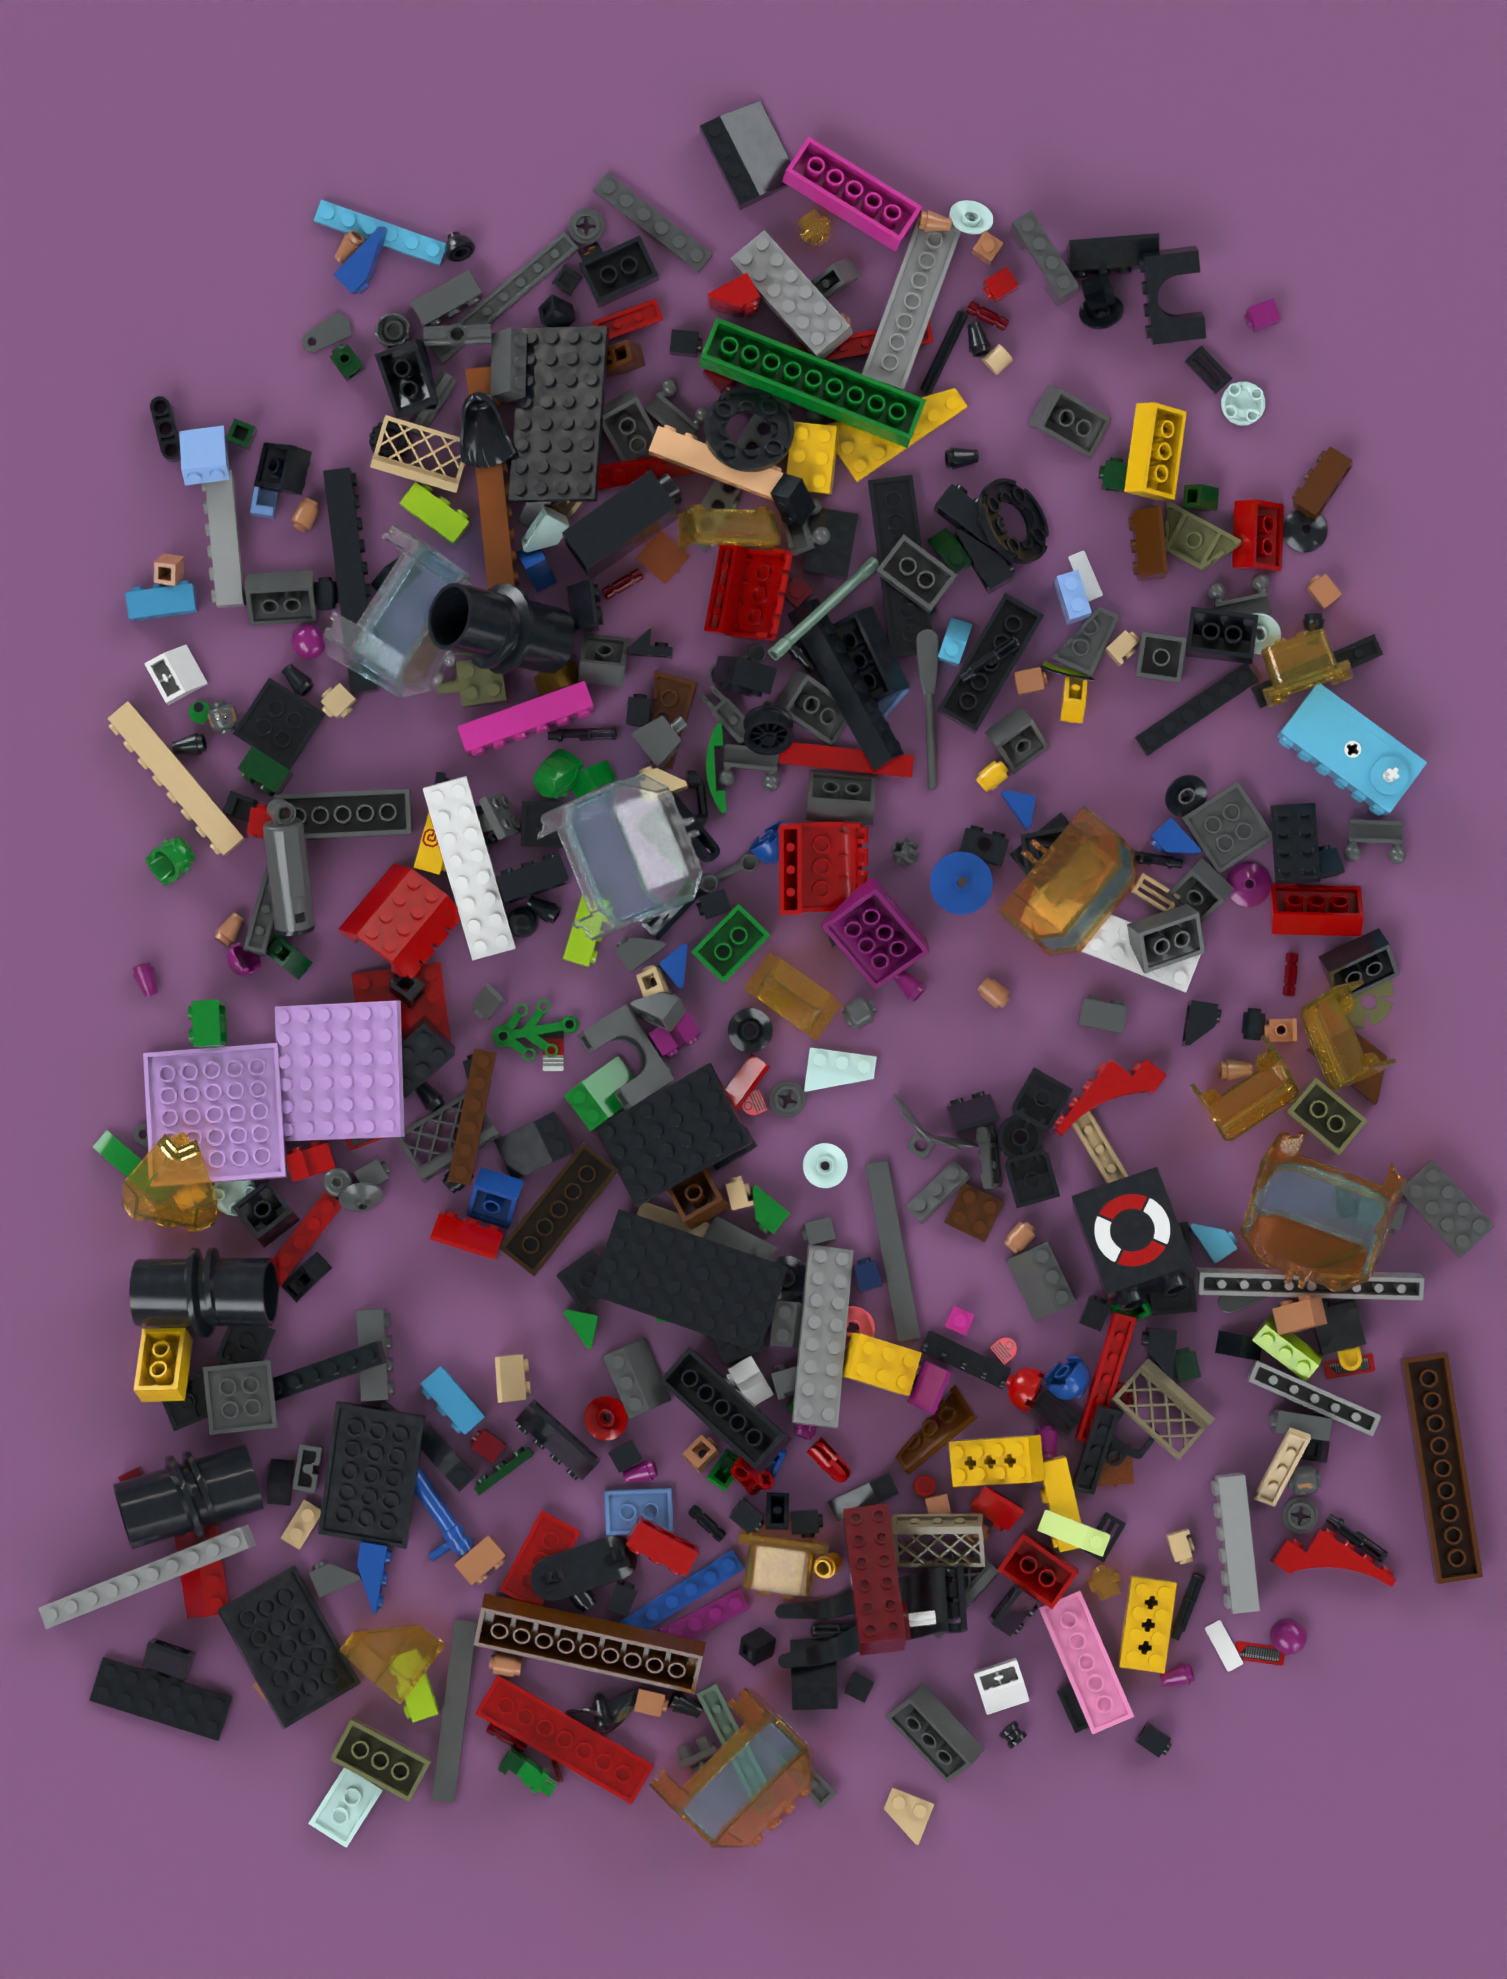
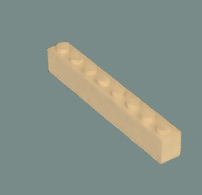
M129 701L107 718L111 722L108 726L116 736L121 734L125 739L123 742L125 747L131 753L135 751L140 756L137 761L145 770L151 769L154 773L152 778L158 786L164 785L169 792L166 795L174 804L178 802L183 807L181 813L188 821L193 819L198 825L195 828L203 838L207 836L212 843L209 846L217 855L222 853L226 857L246 840Z

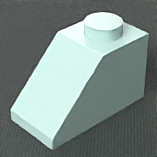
M543 505L521 540L523 551L528 553L557 545L563 538L562 532L569 528L567 516Z

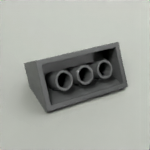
M924 1683L906 1696L886 1716L947 1783L971 1766L985 1750Z

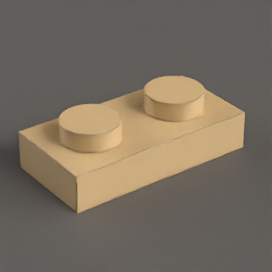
M304 1499L281 1539L300 1550L319 1520L321 1509Z

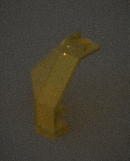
M184 1132L172 1137L164 1134L124 1181L122 1207L133 1220L143 1222V1219L156 1221L157 1225L172 1228L175 1225L187 1227V1231L199 1232L215 1225L218 1201L197 1139L191 1141Z
M418 1623L354 1630L340 1648V1651L373 1684L401 1704L446 1646V1643Z

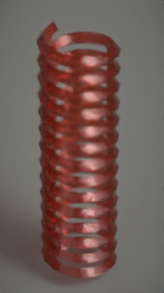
M552 1760L557 1782H563V1777L560 1776L562 1774L559 1773L561 1772L559 1763Z

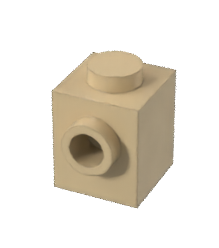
M339 683L334 689L332 687L328 688L322 694L323 699L320 702L324 705L322 710L330 718L335 716L337 719L340 717L344 719L352 712L351 706L357 700Z

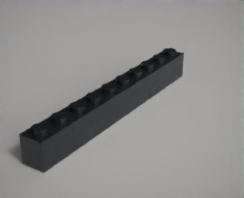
M350 467L324 470L323 475L350 690L352 695L379 692V686L382 685L381 672L376 670V664L380 663L378 650H374L373 641H377L376 629L371 628L370 619H374L373 606H368L367 597H371L370 583L366 584L365 575H368L367 561L363 562L362 553H365L366 549L364 539H360L359 531L363 530L362 518L357 517L356 511L357 508H360L359 495H354L353 487L357 486L356 473H352Z

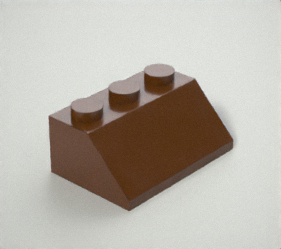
M1162 506L1133 511L1132 517H1128L1129 531H1133L1134 539L1130 540L1131 553H1135L1136 562H1132L1133 575H1137L1138 581L1163 579L1168 574Z

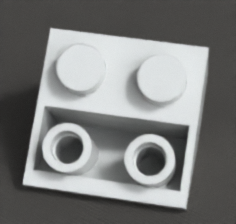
M187 645L167 651L144 663L168 705L208 684Z
M1016 1658L973 1671L987 1715L1030 1701Z

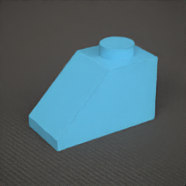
M951 617L938 655L939 661L959 666L972 624Z
M1198 1224L1189 1225L1190 1230L1213 1264H1216L1237 1250L1235 1244L1238 1242L1231 1231L1227 1233L1223 1229Z

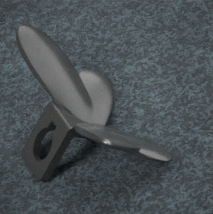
M893 1094L895 1101L903 1111V1113L899 1112V1114L917 1130L907 1146V1150L925 1159L935 1142L959 1151L963 1150L957 1146L979 1147L978 1144L967 1140L933 1136L922 1128L904 1101L896 1094ZM924 1138L927 1140L928 1146L926 1150L919 1151L915 1147V1141Z

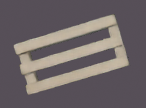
M1142 873L1132 888L1131 893L1162 912L1173 909L1175 907L1173 901L1165 898L1142 882L1146 880L1165 893H1168L1170 889ZM1138 888H1142L1168 904V909L1138 891ZM1177 893L1173 894L1177 900L1181 897Z

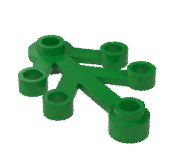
M543 999L537 1003V1009L526 1025L521 1029L514 1030L521 1017L528 1014V1007L520 1003L516 1005L515 1013L508 1023L494 1029L492 1039L499 1047H512L522 1054L526 1061H533L536 1057V1052L532 1048L523 1046L516 1040L517 1038L525 1037L544 1050L548 1057H555L558 1054V1047L554 1044H549L538 1035L557 1031L572 1034L578 1030L579 1022L574 1016H566L561 1022L536 1026L544 1013H547L551 1008L550 1003ZM542 1002L548 1004V1008L545 1011H542L539 1007ZM519 1006L526 1008V1012L522 1015L517 1012ZM568 1020L574 1022V1027L571 1029L565 1026ZM501 1032H506L508 1035L504 1041L499 1038ZM550 1046H553L556 1049V1052L553 1055H549L547 1052V1049ZM528 1050L534 1053L531 1059L525 1057V1052Z

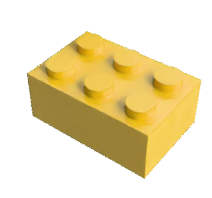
M793 422L794 436L789 450L787 474L802 478L809 493L832 495L840 428L830 425Z
M186 1328L142 1329L134 1383V1392L141 1402L185 1401L193 1338Z
M851 1333L844 1358L842 1377L899 1395L910 1396L922 1353L864 1334Z

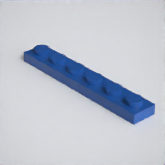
M732 1549L632 1612L628 1617L621 1619L618 1623L650 1629L745 1568Z

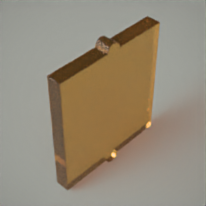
M660 531L650 543H646L645 549L638 555L636 560L666 585L675 573L680 572V567L687 561L689 556Z
M1117 1453L1112 1454L1111 1460L1117 1461L1119 1455ZM1127 1455L1118 1466L1110 1465L1105 1458L1097 1486L1113 1485L1117 1487L1119 1484L1134 1483L1132 1457Z

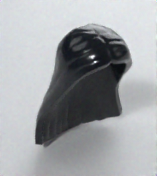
M483 392L470 394L462 406L460 432L462 463L472 467L490 468L508 461L515 455L516 451L508 437L495 400L489 394Z

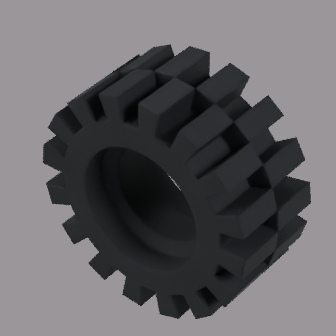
M381 421L377 423L376 427L372 428L373 431L369 435V444L373 453L383 424ZM388 421L386 426L387 433L398 434L402 432L398 423ZM407 431V432H406V435H407V437H408L409 440H410V436H409V433H408V431ZM403 434L398 436L399 441L395 448L397 451L408 447L409 444ZM381 445L378 455L389 457L395 454L394 449H386ZM409 449L400 453V457L403 458L405 456V453H408ZM397 456L391 458L398 461Z

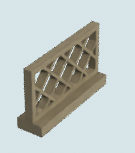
M1149 1358L1138 1366L1137 1370L1111 1399L1176 1460L1181 1459L1204 1430L1215 1420L1212 1415ZM1139 1374L1147 1380V1388L1136 1389L1135 1379ZM1153 1391H1159L1163 1394V1404H1153ZM1125 1392H1132L1133 1405H1125L1119 1397ZM1136 1392H1148V1404H1137ZM1176 1406L1180 1410L1181 1419H1169L1168 1407ZM1149 1407L1150 1420H1142L1138 1417V1408ZM1153 1407H1164L1165 1419L1154 1420ZM1171 1422H1181L1182 1435H1171ZM1185 1422L1196 1424L1199 1427L1198 1431L1195 1434H1186ZM1154 1423H1166L1167 1435H1158L1155 1432ZM1171 1438H1182L1183 1448L1179 1453L1172 1447Z
M983 1513L893 1514L891 1527L897 1568L985 1567ZM908 1534L912 1537L907 1543H904L898 1538V1535ZM931 1534L934 1538L927 1543L920 1536ZM945 1534H953L957 1538L950 1543L943 1536ZM968 1534H979V1538L974 1543L965 1536ZM915 1541L923 1546L918 1553L909 1547ZM937 1541L946 1546L941 1552L932 1547ZM960 1541L969 1546L963 1552L955 1547ZM906 1550L913 1557L910 1560H900V1554ZM928 1550L935 1557L932 1560H926L922 1555ZM951 1550L958 1557L954 1560H949L944 1555ZM974 1550L980 1555V1559H970L966 1555Z

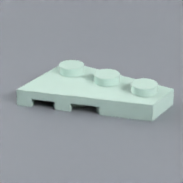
M810 1048L804 1092L874 1079L877 1057Z

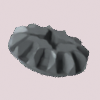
M592 209L578 210L569 220V233L577 243L585 245L596 243L604 231L603 219L599 213ZM585 218H587L589 225L593 226L592 229H589L587 236H585L584 229L576 228L584 225Z
M790 1081L777 1084L770 1093L771 1108L782 1117H793L799 1114L805 1105L803 1089L798 1084ZM792 1090L791 1098L797 1104L788 1103L785 1109H783L784 1101L778 1095L786 1096Z
M1293 1498L1285 1504L1282 1512L1283 1523L1294 1533H1307L1318 1522V1510L1315 1504L1306 1498ZM1302 1506L1303 1513L1310 1517L1302 1518L1298 1525V1519L1291 1515V1513H1298Z

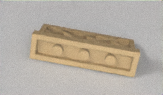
M385 415L370 467L457 493L465 464L461 460L459 465L456 459L460 458L461 454L454 457L449 448V445L454 442H460V437ZM388 421L398 423L402 432L390 438L386 431ZM401 424L408 426L409 428L404 430ZM413 428L418 429L423 438L411 444L406 432ZM423 431L428 432V433H431V434L428 435V436H425L424 433H423ZM385 433L388 439L382 442ZM403 434L409 446L397 451L392 440ZM434 435L441 436L445 445L433 451L427 439ZM445 438L451 439L452 441L447 443ZM425 440L431 452L419 458L413 446ZM390 442L395 454L389 457L378 455L381 445ZM447 447L453 459L440 464L435 453ZM411 448L417 460L410 464L404 463L399 454ZM433 455L438 467L427 470L424 468L421 460ZM397 456L400 461L391 458ZM454 461L458 468L456 478L447 476L442 467ZM419 462L421 467L414 466V464ZM441 469L443 474L434 471Z

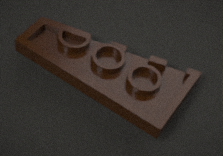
M654 670L655 683L653 689L652 721L664 716L671 723L681 716L687 722L698 683ZM684 730L679 733L681 738L683 736ZM677 753L664 767L673 769Z
M955 1384L950 1389L952 1393L945 1401L943 1399L940 1401L935 1414L931 1418H926L922 1423L923 1426L920 1432L913 1434L896 1455L897 1460L907 1474L910 1475L977 1419L976 1414L961 1390Z

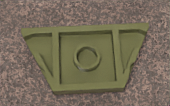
M1170 501L1166 503L1165 545L1166 551L1204 571L1242 545L1243 541Z

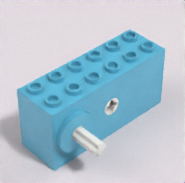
M1319 682L1312 687L1276 736L1280 739L1278 742L1288 750L1290 748L1298 752L1296 756L1305 763L1308 761L1316 766L1314 769L1323 776L1329 775L1334 779L1333 783L1342 790L1346 788L1351 791L1352 794L1350 796L1359 803H1362V801L1370 806L1368 809L1377 816H1386L1393 810L1427 764L1425 760ZM1349 747L1353 749L1351 755L1347 753L1349 751Z

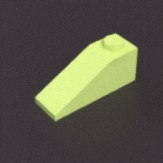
M1046 1509L1037 1529L1039 1532L1102 1557L1111 1536L1109 1533Z

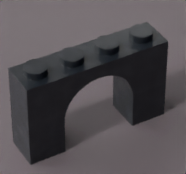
M1188 246L1142 252L1143 259L1139 260L1140 273H1144L1145 281L1141 282L1142 294L1146 295L1147 303L1143 304L1144 316L1148 317L1149 325H1145L1146 338L1150 339L1153 345L1206 338L1205 318L1201 311L1170 314L1164 311L1158 304L1159 289L1167 279L1176 275L1200 272L1199 250L1197 247Z

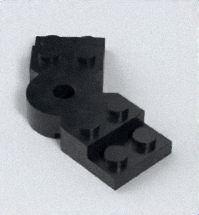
M1033 1067L1011 1106L1013 1116L1003 1121L997 1133L999 1148L1008 1156L1004 1167L1016 1208L1060 1197L1049 1154L1040 1149L1043 1140L1042 1131L1052 1128L1073 1089ZM1017 1131H1023L1026 1134V1140L1022 1144H1018L1014 1140V1134Z
M228 1326L216 1354L220 1363L218 1365L265 1360L276 1330L267 1326ZM203 1372L188 1376L185 1401H162L174 1431L208 1418Z

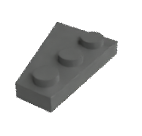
M1098 607L1076 633L1066 641L1061 649L1051 657V660L1092 678L1120 616L1102 607Z

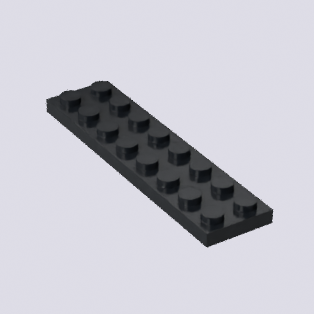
M906 475L868 480L876 550L880 566L903 535L922 548L913 476ZM880 577L887 635L896 658L917 655V635L922 630H932L931 615Z

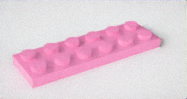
M1081 1591L1061 1598L1053 1609L1047 1605L1040 1607L1039 1611L1092 1735L1133 1718V1712Z

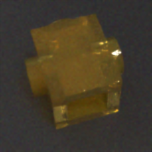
M815 208L797 221V227L801 231L799 236L806 244L810 242L813 247L816 244L821 246L830 238L831 223L824 214L820 216Z
M1105 1564L1093 1568V1573L1089 1574L1091 1579L1087 1580L1091 1592H1096L1100 1601L1121 1593L1118 1583L1122 1581L1117 1569L1113 1570L1111 1566L1106 1567Z

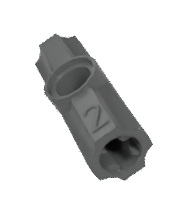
M491 324L425 326L423 331L425 347H462L464 345L492 344ZM460 330L464 333L463 338L458 341L454 340L451 337L452 333Z
M441 370L434 381L438 400L437 407L435 409L424 408L416 411L409 422L429 428L436 415L441 412L443 404L458 381ZM413 428L409 430L415 435L423 437L418 429Z

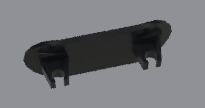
M619 1536L604 1537L547 1556L538 1561L531 1572V1587L544 1600H562L630 1576L635 1570L637 1557L635 1553L628 1549L625 1538Z

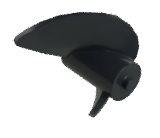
M631 1690L609 1701L602 1693H598L594 1698L592 1707L566 1710V1713L577 1712L594 1715L596 1731L600 1734L609 1733L622 1724L633 1710L636 1703V1692Z

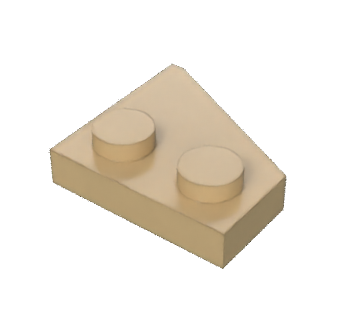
M892 1787L884 1810L916 1845H919L934 1803Z

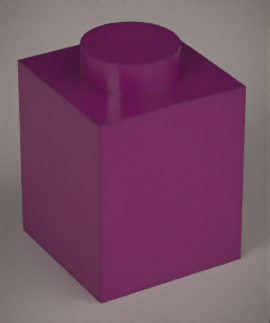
M1274 299L1248 307L1246 310L1247 314L1244 315L1248 328L1252 327L1253 332L1278 324L1281 320Z

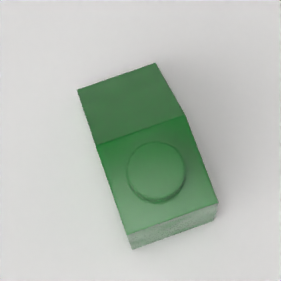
M755 1185L752 1189L755 1219L759 1222L757 1227L766 1235L769 1231L774 1234L790 1213Z

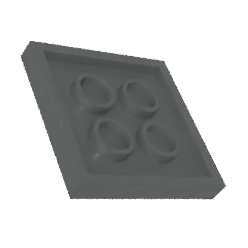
M1239 782L1231 785L1181 818L1218 874L1272 840L1271 830Z
M271 1360L203 1367L210 1435L278 1428Z

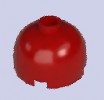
M1024 1367L1018 1370L1015 1376L1010 1374L1005 1386L1009 1388L1008 1399L1011 1404L1017 1409L1029 1413V1407L1032 1408L1042 1389V1385L1039 1383L1041 1379L1045 1380L1046 1373L1032 1367Z

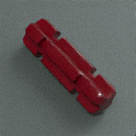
M973 301L970 302L966 311L968 314L976 315L978 319L992 326L996 325V328L1002 331L1006 329L1009 323L1007 318L999 317L997 313L983 306L981 308L979 304Z
M635 569L630 572V575L627 574L613 582L612 586L608 585L603 588L602 593L605 598L609 600L616 593L619 594L633 586L634 582L638 583L643 580L644 577L641 571Z
M1288 952L1286 954L1285 962H1287V965H1285L1284 996H1295L1296 987H1294V984H1296L1298 966H1296V963H1298V953Z
M491 1723L486 1729L488 1734L496 1735L497 1739L511 1747L515 1746V1749L520 1752H524L528 1746Z

